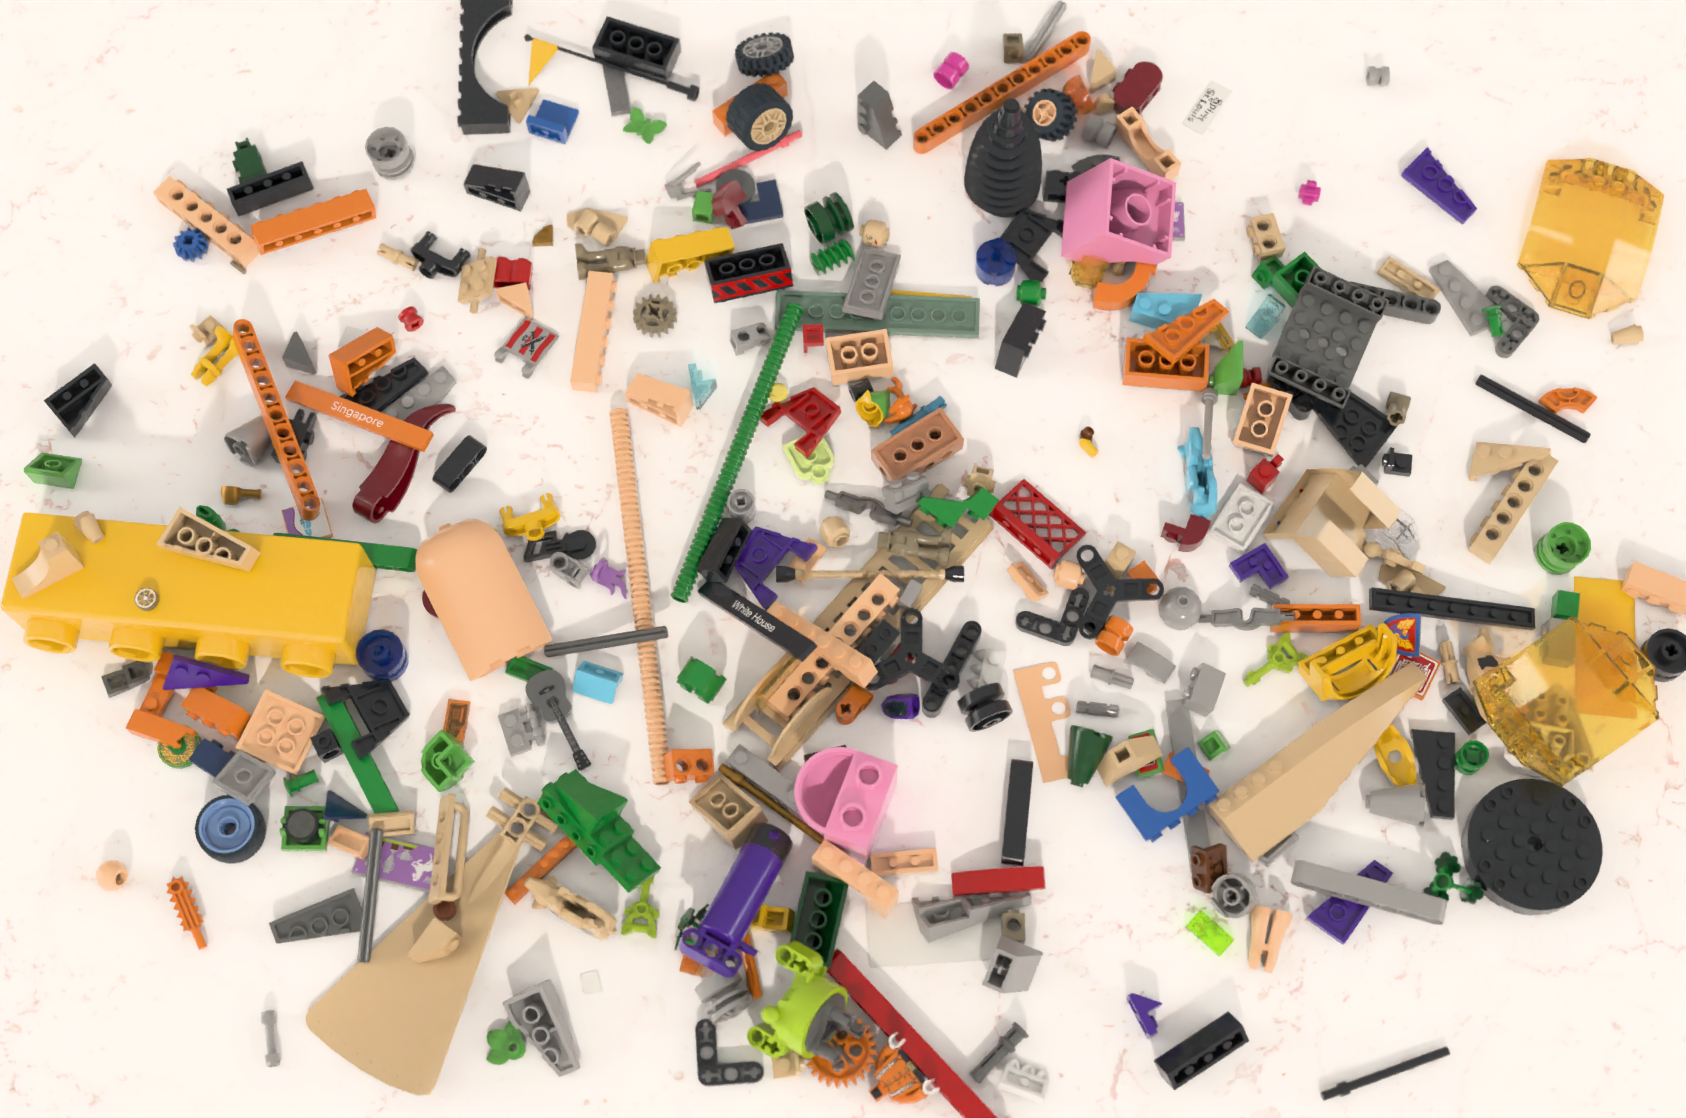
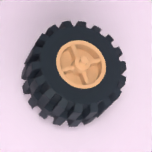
M1044 88L1040 89V92H1034V97L1030 96L1028 98L1029 103L1024 106L1026 108L1024 114L1032 121L1038 132V137L1052 142L1063 140L1064 136L1068 137L1070 129L1074 130L1075 126L1073 124L1078 119L1075 117V114H1078V109L1074 108L1076 104L1071 100L1072 98L1063 92L1048 88V90Z

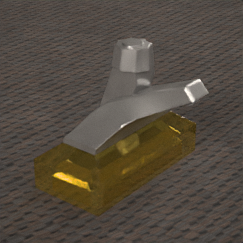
M1219 323L1198 342L1210 344V346L1229 352L1235 345L1222 323Z

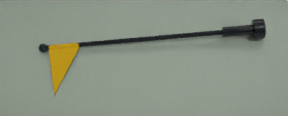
M530 34L524 36L526 42L532 41L528 86L557 50L665 85L667 89L686 94L687 99L694 102L699 96V86L691 84L690 87L672 81L665 82L533 38Z

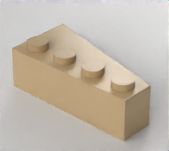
M181 507L178 508L156 545L169 552L248 572L260 555V552L252 546Z

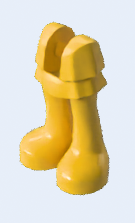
M219 325L214 331L217 337L215 345L205 356L199 359L191 373V376L196 380L202 377L201 384L209 386L216 381L217 377L222 375V370L239 355L233 341V336ZM229 346L225 354L213 364L215 359Z

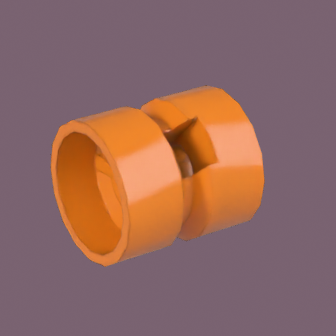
M1110 616L1104 625L1105 630L1100 631L1095 644L1102 651L1112 656H1119L1125 645L1123 641H1128L1134 629L1125 620L1117 616Z

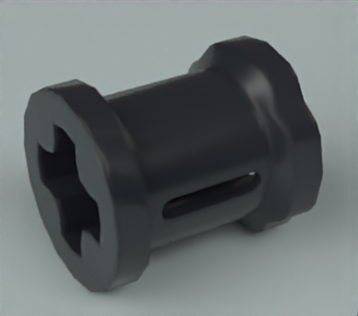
M865 378L864 382L848 386L851 398L855 403L867 390L874 392L868 378Z

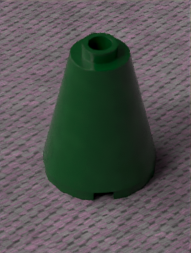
M1071 725L1067 779L1071 780V785L1083 788L1084 784L1088 785L1112 742V736L1102 732L1100 734L1085 727Z

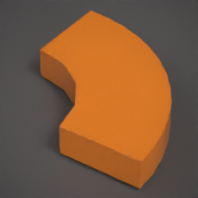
M1557 388L1547 392L1538 402L1555 414L1565 409L1577 410L1584 414L1598 397L1580 388Z

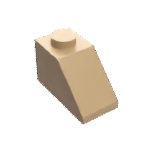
M1117 541L1105 561L1115 579L1123 578L1136 554L1135 550ZM1106 587V590L1112 594L1116 589L1115 587Z
M433 918L407 956L417 963L449 956L458 947L462 937L436 918Z

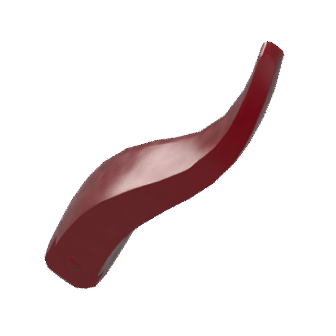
M451 404L432 405L413 412L404 421L429 430L430 426L446 414L455 412L456 408ZM390 440L373 471L359 486L360 491L356 494L352 503L354 513L376 524L388 512H394L404 498L412 481L420 451Z

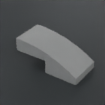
M1138 641L1126 657L1128 663L1144 670L1148 676L1164 684L1176 668V665L1167 658Z

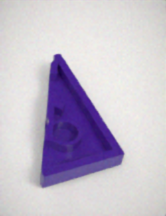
M174 654L163 689L248 684L250 674Z

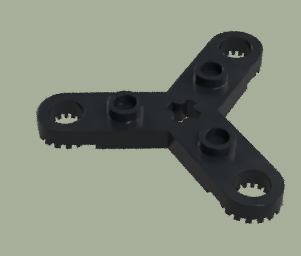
M1085 544L1078 549L1077 560L1097 590L1079 624V632L1083 638L1092 640L1099 635L1117 602L1155 601L1163 596L1164 586L1160 580L1155 578L1115 579L1094 546ZM1089 550L1093 552V559L1085 561L1081 558V555L1084 551ZM1150 584H1156L1159 586V592L1151 595L1147 592V587ZM1107 586L1116 588L1113 596L1104 594ZM1093 623L1096 626L1094 633L1086 634L1083 630L1085 624Z
M908 608L904 610L901 616V651L875 665L879 681L875 684L868 683L866 688L878 690L909 673H913L945 692H952L958 688L960 677L955 670L948 668L945 664L922 652L923 617L918 609ZM909 615H914L918 618V621L909 624L906 618ZM908 655H910L911 657L916 656L915 663L912 664L911 661L907 662ZM945 676H951L955 682L948 686L942 680Z

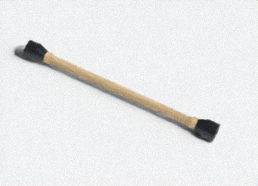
M776 566V583H788L793 580H801L803 577L804 579L808 577L877 578L880 573L886 578L935 577L951 582H964V566H951L935 571H803L788 566Z

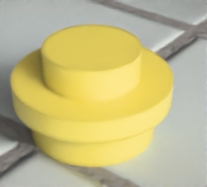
M775 383L769 399L772 402L780 403L787 398L788 390L784 384Z

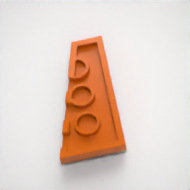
M1212 299L1193 309L1191 313L1185 316L1181 315L1175 321L1158 327V330L1144 334L1143 340L1174 365L1229 315V310L1215 299Z

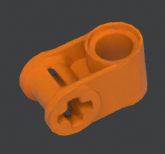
M854 683L836 706L837 721L842 725L851 724L868 707L874 695Z

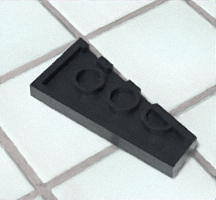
M412 358L394 367L385 376L379 375L375 377L373 382L364 387L360 385L355 390L356 394L353 397L346 394L339 397L382 412L429 373L417 359Z
M1411 729L1409 732L1414 743V753L1418 760L1420 777L1423 783H1425V798L1430 818L1453 820L1455 818V733Z

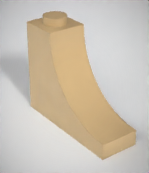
M59 532L39 541L40 553L37 559L26 570L12 578L23 599L84 568L76 550Z

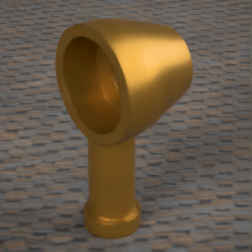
M221 486L223 504L237 505L241 497L261 499V489L254 490L235 486Z

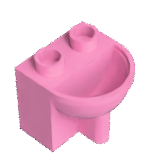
M833 747L822 750L809 758L797 775L794 794L798 811L810 827L824 834V840H827L860 864L867 865L897 786L898 765L846 747Z

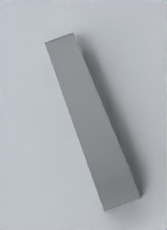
M1303 860L1295 861L1291 884L1297 887L1431 924L1443 925L1448 902L1442 898Z

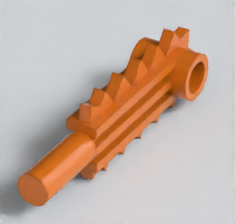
M183 876L178 879L173 877L172 881L166 884L168 886L166 893L172 895L170 902L176 903L173 910L179 911L176 917L183 919L180 923V926H183V931L192 932L198 949H205L207 944L200 930V926L204 922L201 919L203 914L197 913L200 906L193 905L196 898L190 897L193 890L187 889L189 882H185Z

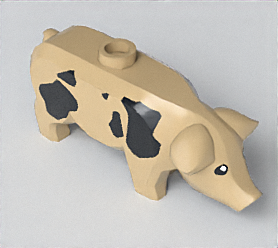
M1480 628L1478 636L1463 648V653L1467 658L1466 670L1470 683L1469 690L1474 696L1478 711L1482 718L1492 725L1503 721L1507 716L1522 717L1529 712L1528 707L1525 703L1519 704L1509 694V684L1506 679V670L1513 668L1512 660L1510 657L1502 658L1492 653L1493 643L1489 631L1485 628Z
M553 875L547 880L536 879L531 876L525 880L523 885L535 898L531 906L532 908L546 909L548 907L553 914L563 921L600 941L607 940L610 935L617 933L615 928L617 921L613 915L565 887L559 888V883Z

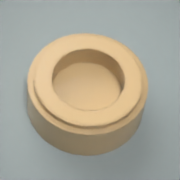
M1102 94L1094 101V108L1099 114H1107L1113 109L1115 103L1109 94Z

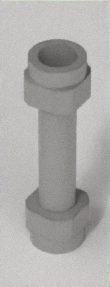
M275 1010L261 1012V1024L265 1026L267 1054L264 1055L266 1067L280 1066L281 1061L280 1054L276 1051L274 1023L277 1021Z

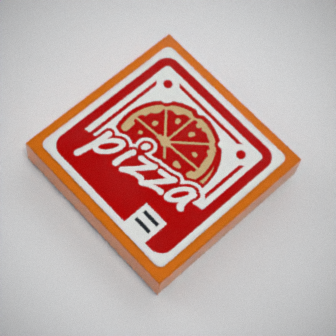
M1421 652L1420 657L1397 654L1396 663L1387 677L1413 662L1428 677L1413 696L1422 701L1441 662Z

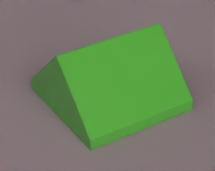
M42 452L23 469L24 473L33 483L74 489L82 458Z

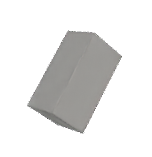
M911 579L898 600V605L906 610L908 608L911 609L923 590V585Z

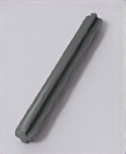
M659 626L549 644L544 646V654L546 657H554L668 638L669 633L666 626Z
M378 828L370 830L357 961L360 963H369L371 958L383 830Z

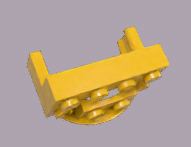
M1384 622L1377 625V630L1372 624H1369L1299 661L1298 673L1322 702L1327 699L1334 701L1354 699L1387 677L1396 663L1398 638ZM1367 659H1369L1377 667V671L1372 667V665L1367 661ZM1358 660H1361L1359 663H1357L1355 666L1348 669L1347 671L1337 675H1333L1341 669L1355 663Z

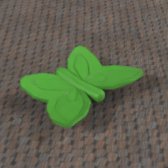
M633 107L630 112L631 122L623 127V131L627 133L637 132V136L641 135L645 143L650 144L654 140L655 134H660L665 130L667 123L662 120L650 122V118H646L644 122L645 116L641 109Z

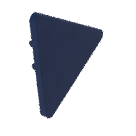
M328 790L324 819L339 822L340 819H365L367 817V813L333 791Z

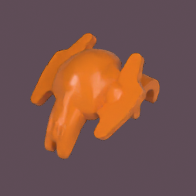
M892 377L890 380L896 385L894 387H887V390L891 394H895L897 399L888 411L892 415L883 421L887 425L895 424L896 422H899L900 425L913 415L917 404L914 403L912 405L911 400H909L910 396H905L902 391V382L897 377Z

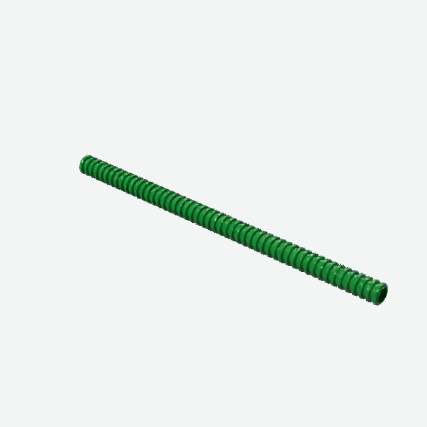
M788 303L786 305L787 309L784 310L782 320L779 322L780 325L777 327L778 331L775 332L776 337L773 338V342L770 345L771 348L768 350L769 353L766 355L767 359L764 360L765 365L761 367L760 376L757 377L758 382L755 383V387L752 390L753 393L750 395L751 399L748 400V405L745 407L746 410L743 412L744 416L741 417L742 422H739V427L736 430L737 433L734 435L735 439L732 440L733 445H730V451L727 452L728 456L725 457L726 462L722 465L724 468H721V474L718 475L719 480H716V485L713 487L714 491L711 492L712 497L708 499L710 503L706 504L705 515H702V521L699 522L700 527H697L698 533L694 534L693 544L689 547L691 550L687 552L686 562L682 564L684 568L680 569L679 580L675 582L674 592L670 594L678 602L687 603L689 601L690 591L694 588L692 585L696 583L695 579L698 578L697 573L699 572L696 569L715 534L714 531L717 530L716 525L720 523L721 514L724 513L723 508L727 506L725 502H728V496L731 494L730 490L734 488L733 484L736 483L735 479L738 478L737 473L741 470L739 467L743 465L744 456L747 455V450L750 448L749 444L752 443L751 438L754 437V432L757 430L756 427L759 425L758 421L761 420L760 415L764 413L765 404L768 403L767 398L770 397V393L773 390L772 387L775 385L774 381L777 380V375H779V370L782 367L781 364H783V359L786 357L785 353L788 352V347L791 345L790 342L793 340L792 336L795 335V330H797L796 325L799 324L804 309L796 303Z

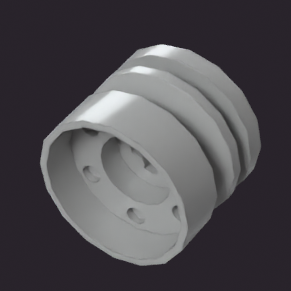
M382 127L372 132L367 138L365 144L366 154L379 176L386 180H397L408 175L413 169L415 163L414 153L400 130L394 127Z
M739 972L730 978L715 973L698 984L694 989L702 1004L713 1002L705 1010L708 1015L713 1014L710 1017L713 1025L733 1019L754 1002L751 995H746L748 992L747 987L735 988L742 982Z

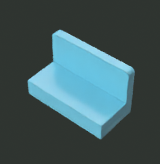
M583 660L576 669L572 691L612 704L615 699L616 689L622 682L624 673Z

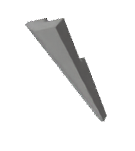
M1029 892L1015 897H1010L1009 893H1003L1002 897L989 898V894L955 895L954 898L948 900H939V896H934L930 901H919L918 897L912 898L919 930L928 943L998 917L1002 913H1006V910H1016L1032 904Z

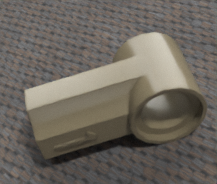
M1390 391L1385 409L1388 410L1387 419L1390 425L1398 426L1399 424H1404L1411 401L1410 396Z

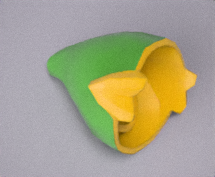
M867 390L856 401L855 408L858 415L870 427L880 429V423L887 416L890 409L889 390L874 392Z

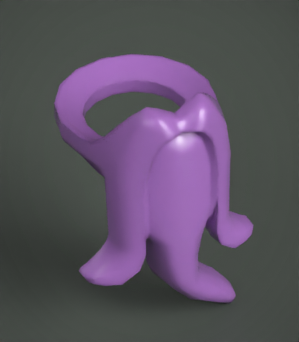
M603 557L594 566V571L590 573L592 581L609 588L611 595L615 592L612 584L618 586L624 599H627L625 584L618 578L625 575L626 569L622 571L615 570L608 566V560Z

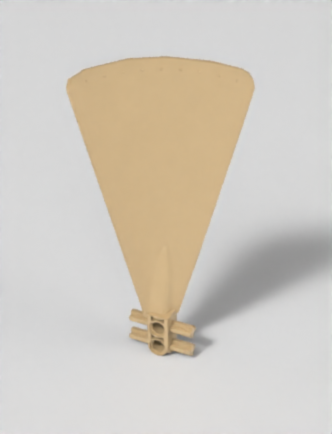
M506 787L501 791L498 798L516 810L510 817L492 805L485 817L503 827V830L496 834L464 864L461 895L457 900L453 901L457 907L455 916L448 921L438 919L433 912L434 905L428 903V897L371 950L369 963H357L308 1010L305 1017L309 1030L341 1057L381 1082L416 1096L430 1095L436 1086L521 849L522 841L542 852L548 840L532 831L531 827L536 822L553 834L558 828V825L549 815L542 811L543 809L537 804L536 800L527 796L522 798ZM526 805H531L535 808V813L533 815H526L523 808ZM518 823L522 825L523 832L515 834L512 832L511 826ZM454 874L447 879L446 892L451 893L453 891ZM433 918H436L462 937L458 947L449 956L422 963H417L407 956Z

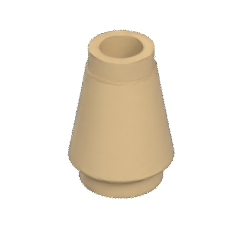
M1633 324L1611 332L1612 344H1639V342L1644 341L1642 326Z
M84 511L74 518L75 527L93 544L104 539L94 514Z

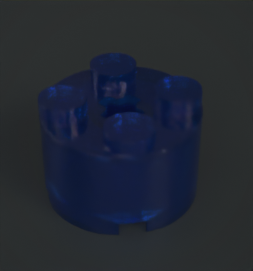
M995 238L984 242L976 252L975 273L978 279L986 285L1003 286L1013 278L1017 256L1014 248L1002 238Z

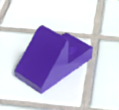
M1135 993L1129 994L1126 999L1146 1038L1149 1039L1158 1033L1156 1030L1158 1024L1154 1016H1149L1148 1013L1161 1007L1163 1003Z

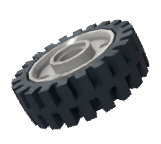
M769 32L767 35L766 33H761V36H758V34L753 35L754 38H746L747 41L743 40L735 48L738 69L743 75L745 74L748 77L750 75L752 77H757V75L764 77L765 74L771 76L773 72L777 74L779 70L784 71L794 61V51L790 38L778 32L775 34Z

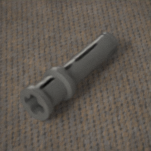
M1016 1022L1012 1024L1013 1027L1004 1036L999 1037V1043L969 1072L972 1078L979 1084L1008 1053H1014L1016 1051L1015 1047L1024 1038L1027 1039L1029 1037L1027 1032Z

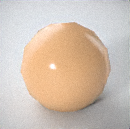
M110 860L101 864L96 871L98 885L106 891H116L123 887L128 880L126 866L117 860Z

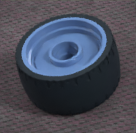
M222 795L210 800L199 812L195 823V836L202 850L211 858L223 863L235 864L250 859L260 850L266 835V823L261 811L253 803L247 806L230 795ZM236 826L235 832L228 835L229 829Z

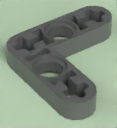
M1495 285L1488 289L1485 296L1495 305H1502L1500 310L1507 318L1514 322L1497 343L1495 352L1501 358H1509L1533 331L1540 317L1535 310L1504 288ZM1495 293L1499 295L1496 298L1492 297ZM1514 304L1517 307V311H1509L1507 305ZM1531 317L1532 321L1527 322L1526 319ZM1519 330L1523 336L1516 338L1513 336L1512 331ZM1510 341L1511 345L1504 351L1502 348Z

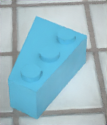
M1137 293L1129 321L1158 330V327L1164 324L1167 325L1175 321L1177 317L1185 316L1191 313L1193 309L1199 307L1202 294Z

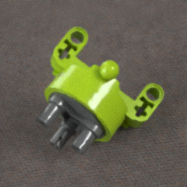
M797 941L781 945L776 949L775 957L780 965L795 973L792 985L783 998L779 1000L776 1007L767 1005L762 1009L761 1018L764 1022L748 1030L747 1040L753 1047L772 1058H778L793 1050L805 1058L820 1055L836 1065L842 1057V1052L828 1044L835 1032L844 1030L856 1039H860L864 1034V1031L861 1030H865L866 1027L856 1022L854 1015L845 1011L848 1000L847 991L842 986L824 977L828 967L823 966V959L820 954Z

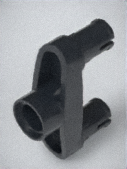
M426 231L422 239L410 249L412 255L421 263L418 267L421 274L429 279H433L437 273L449 277H457L462 271V266L471 257L469 251H464V248H460L454 258L448 260L429 250L437 240V236L434 233H430V231Z

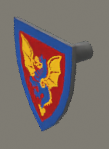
M1398 614L1385 620L1384 623L1398 638L1397 654L1420 657L1421 614Z

